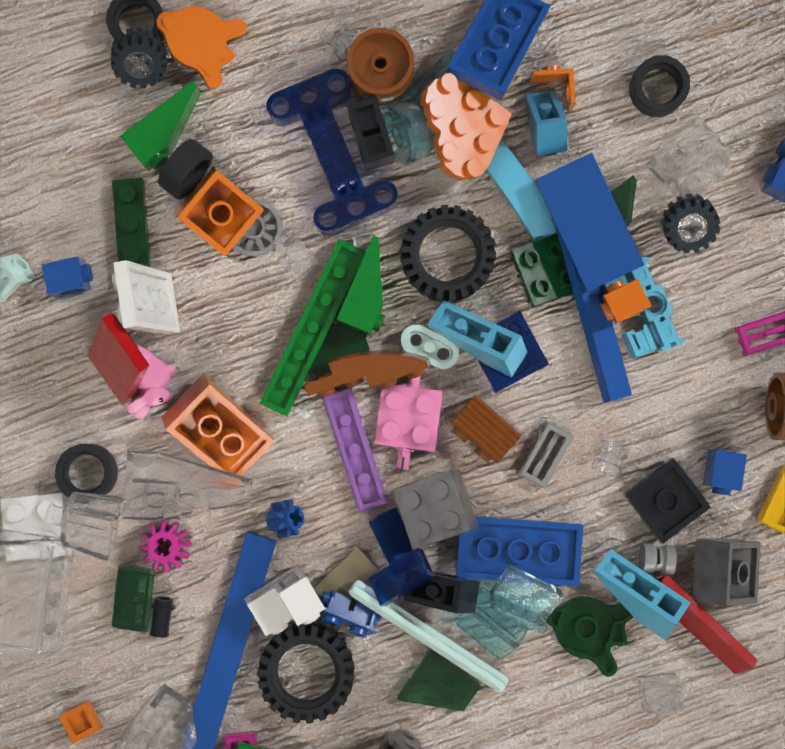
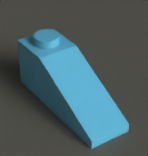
M445 300L442 301L427 324L429 328L485 365L510 377L514 375L527 354L521 335Z
M610 549L594 571L599 580L640 624L665 641L691 603L612 549Z

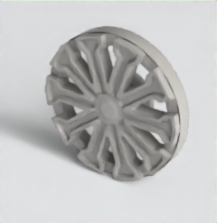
M252 199L263 209H268L269 212L262 218L260 214L233 248L243 255L256 257L268 254L278 245L282 236V221L278 212L270 204ZM272 218L276 219L275 224H266ZM265 231H277L275 237H272ZM261 237L270 242L268 247H264ZM248 238L246 248L242 249L240 244ZM254 240H256L258 245V251H252Z

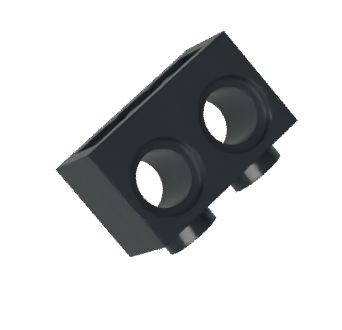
M377 96L347 105L348 116L365 171L395 163V154Z

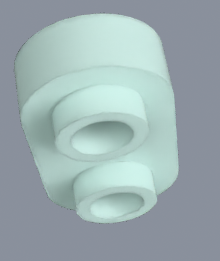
M411 325L402 333L401 345L404 351L429 357L430 365L435 368L448 369L457 362L459 357L458 347L440 334L422 325ZM412 336H420L422 343L419 346H413L410 343ZM446 349L449 353L446 360L439 359L437 356L438 350Z

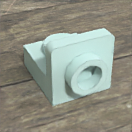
M19 254L0 258V303L4 302L21 284L30 282L35 278L28 263Z

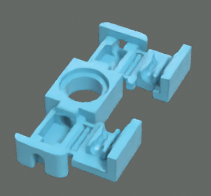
M649 257L642 258L644 266L602 285L606 295L608 294L606 288L610 284L612 285L623 280L626 285L638 279L647 298L650 296L655 297L660 303V309L656 313L650 312L648 309L640 312L644 325L641 326L643 330L636 333L634 330L621 334L632 359L654 350L657 352L666 351L685 341V337L679 339L669 317L673 310L662 285H655L647 267L646 261L650 260Z

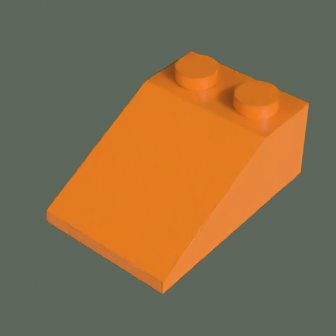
M204 373L161 417L165 429L232 485L275 442L248 413Z

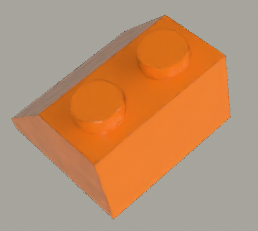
M212 167L174 214L223 256H226L264 209L217 169Z

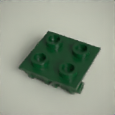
M558 235L510 250L512 254L510 260L511 262L513 261L517 272H519L517 278L522 279L523 282L520 283V286H525L524 291L528 298L527 303H531L532 308L573 293Z

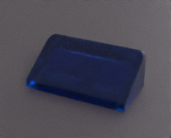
M396 507L368 521L395 577L404 574L408 569H412L423 562L417 549L412 550L404 522Z

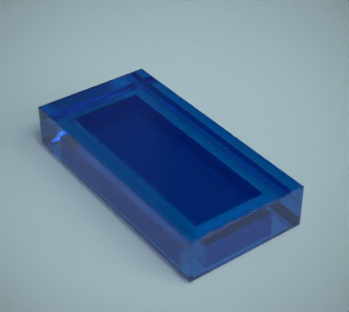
M416 548L369 577V581L379 605L386 607L435 576L423 549Z

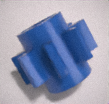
M292 499L272 503V509L266 514V523L269 531L277 532V538L298 535V529L304 523V513L301 507L293 506Z

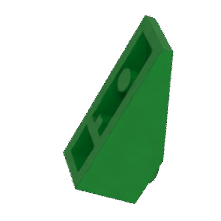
M193 80L120 136L147 171H150L152 168L156 170L162 167L168 160V156L172 154L201 95L198 86Z
M375 235L372 236L336 319L338 324L368 337L371 336L373 330L379 332L385 315L381 314L383 299L379 237Z

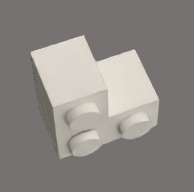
M297 566L244 598L265 636L270 633L276 635L288 627V622L294 620L297 626L302 623L304 625L310 624L320 617L319 612L325 609L309 580Z

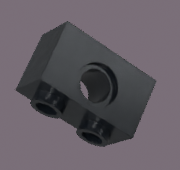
M408 569L403 601L456 614L475 613L480 581L428 569Z

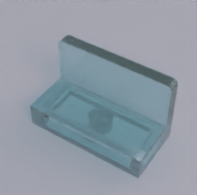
M484 586L478 591L475 613H461L454 621L460 629L498 660H503L520 646L531 624Z

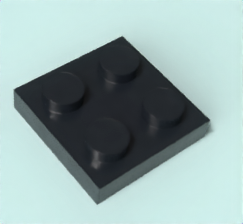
M674 458L667 460L623 494L660 544H664L711 508Z

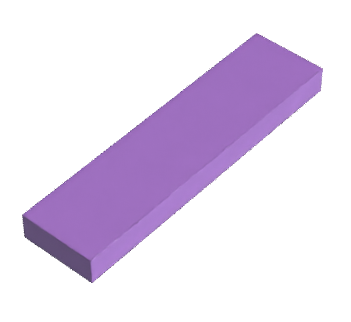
M352 388L338 390L322 397L358 511L362 512L387 504L388 500Z

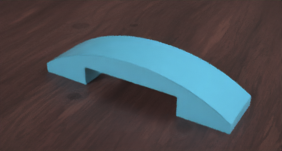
M500 140L490 165L485 172L489 174L520 219L519 223L531 240L536 242L550 237L557 232L556 225L539 189L514 154Z

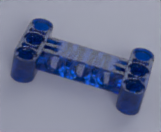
M338 68L328 70L270 95L266 103L269 117L277 126H287L300 120L304 124L335 200L319 206L314 212L315 226L325 236L338 234L386 214L395 208L398 200L397 188L390 181L382 180L366 187L362 183L331 110V107L343 103L351 94L350 78L344 70ZM334 81H341L345 84V87L338 92L332 91L329 88L330 84ZM312 92L317 95V98L312 103H305L301 100L302 96L305 93ZM278 104L289 106V110L283 115H277L273 111ZM386 190L392 194L393 198L388 203H380L375 198L376 194ZM353 202H360L365 208L360 215H352L348 212V206ZM324 214H333L337 218L335 224L331 227L322 226L320 218Z

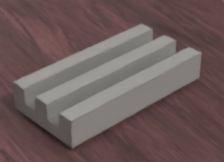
M546 421L517 474L545 489L574 436ZM550 430L554 433L531 474L527 473ZM560 436L564 437L541 480L536 478Z

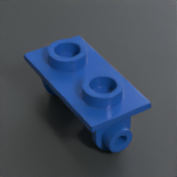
M333 590L323 592L320 601L324 604L325 609L319 612L320 616H322V622L332 626L342 624L349 627V633L362 638L379 632L378 629L372 626L379 623L381 615L358 601H355L353 609L350 611L348 607L351 598Z

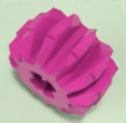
M163 519L160 522V528L155 523L149 525V530L152 534L142 533L141 538L147 541L148 544L140 545L139 550L148 551L149 554L142 560L146 563L153 559V570H158L162 564L164 572H170L172 564L177 569L183 566L180 557L183 559L190 558L191 554L183 548L192 546L193 541H183L182 537L186 536L189 531L184 529L178 533L177 530L180 522H173L169 529V522L167 519ZM163 541H171L172 545L169 547L171 553H168V550L164 552L161 550L160 546L163 544Z

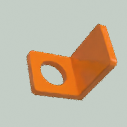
M551 65L543 67L540 71H532L529 84L565 82L567 111L573 109L576 104L573 68L560 69V66Z

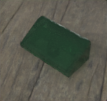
M137 565L118 567L112 627L148 632L155 570Z

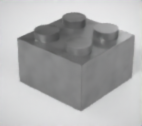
M459 469L448 470L393 490L412 550L426 547L479 528Z

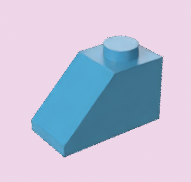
M555 89L525 93L531 140L537 156H551L559 152H566L567 118Z

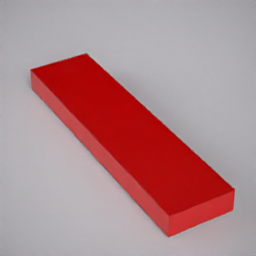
M666 574L657 579L691 602L679 622L734 674L754 668L758 660L671 577Z

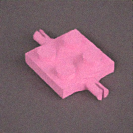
M421 376L408 379L407 384L393 385L381 389L374 444L391 446L399 450L397 469H402L403 465L404 470H409L411 452L418 450L436 452L443 391L426 389L419 385Z

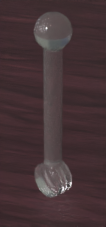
M320 616L319 621L323 624H326L321 621L322 616ZM342 624L333 626L363 644L364 650L372 651L374 649L375 642L373 639L355 636L349 633V629Z

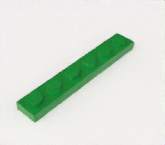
M338 239L259 404L288 417L351 287L366 251Z

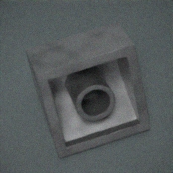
M717 538L696 539V546L693 551L695 570L691 583L693 599L698 602L722 606L757 603L761 542Z

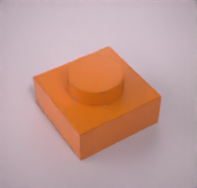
M90 699L59 716L72 744L103 728Z

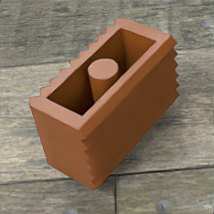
M474 395L450 422L454 426L451 432L462 442L465 443L469 439L476 445L477 448L474 452L486 463H489L491 459L498 463L522 436L477 395Z

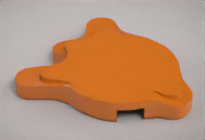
M188 6L175 12L165 11L156 20V26L163 34L173 59L184 67L198 72L209 89H217L222 83L221 68L230 63L235 57L233 50L227 47V41L244 35L247 30L246 23L242 19H222L212 11L200 6Z

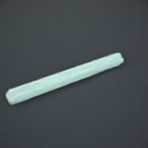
M356 580L349 590L350 596L496 692H501L508 683L506 675L363 581Z

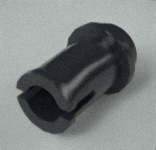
M157 596L155 601L151 603L153 615L149 635L159 638L169 637L171 614L176 608L173 604V598Z

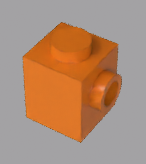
M638 279L626 285L623 280H620L606 288L608 294L602 297L604 303L600 304L607 321L613 319L615 325L652 307Z

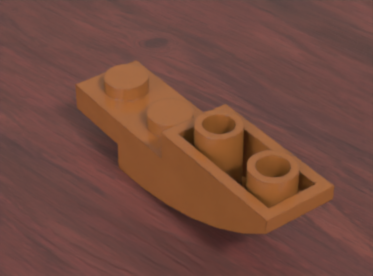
M374 350L352 353L332 359L328 363L331 372L308 380L304 387L308 396L317 393L318 398L336 392L334 388L336 386L346 384V387L350 388L364 382L363 377L366 376L370 388L378 385L379 389H385L397 384V378L407 375L408 379H413L426 374L425 369L429 368L431 362L429 357L403 351Z

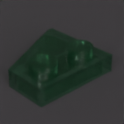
M430 648L397 694V699L404 702L464 711L481 688V683Z

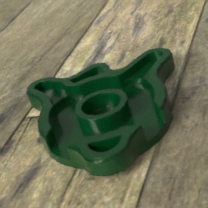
M579 596L570 599L560 606H553L547 610L545 615L546 622L553 628L556 638L564 650L575 657L591 660L606 677H611L617 672V664L611 653V647L614 645L624 646L627 643L625 624L633 618L631 613L621 603L607 604L597 598Z

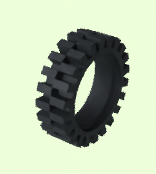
M441 205V208L435 209L433 207L428 209V212L421 213L408 226L401 246V263L404 274L409 279L408 282L420 294H425L432 300L437 299L441 300V302L443 300L447 302L454 300L456 302L473 295L489 278L496 259L494 248L496 244L494 238L492 239L489 226L486 227L483 224L484 220L480 216L478 218L474 216L473 211L469 209L467 211L462 210L461 206L457 205L454 208L448 207V205ZM441 227H454L462 230L472 239L476 250V261L468 275L456 281L445 282L437 280L427 273L420 261L419 252L424 238L433 230Z
M312 622L307 625L300 624L297 626L295 623L293 626L287 627L272 637L259 660L257 676H259V690L262 689L263 691L262 697L265 702L268 701L271 704L270 709L273 712L279 711L281 713L280 717L287 719V717L293 718L294 723L306 720V724H310L316 719L320 721L327 719V715H334L338 712V708L345 704L352 690L355 666L352 652L346 646L347 642L337 635L338 632L333 629H327L326 625L323 624L314 625ZM301 644H311L325 650L331 657L335 667V680L331 688L321 697L312 700H302L290 695L282 687L278 675L281 657L292 647Z

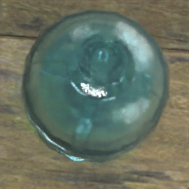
M411 101L398 102L387 106L388 111L383 113V119L390 141L394 139L399 150L394 152L398 161L401 164L409 165L426 157L433 150L435 134L426 124L428 120L424 114V107L420 106V103Z

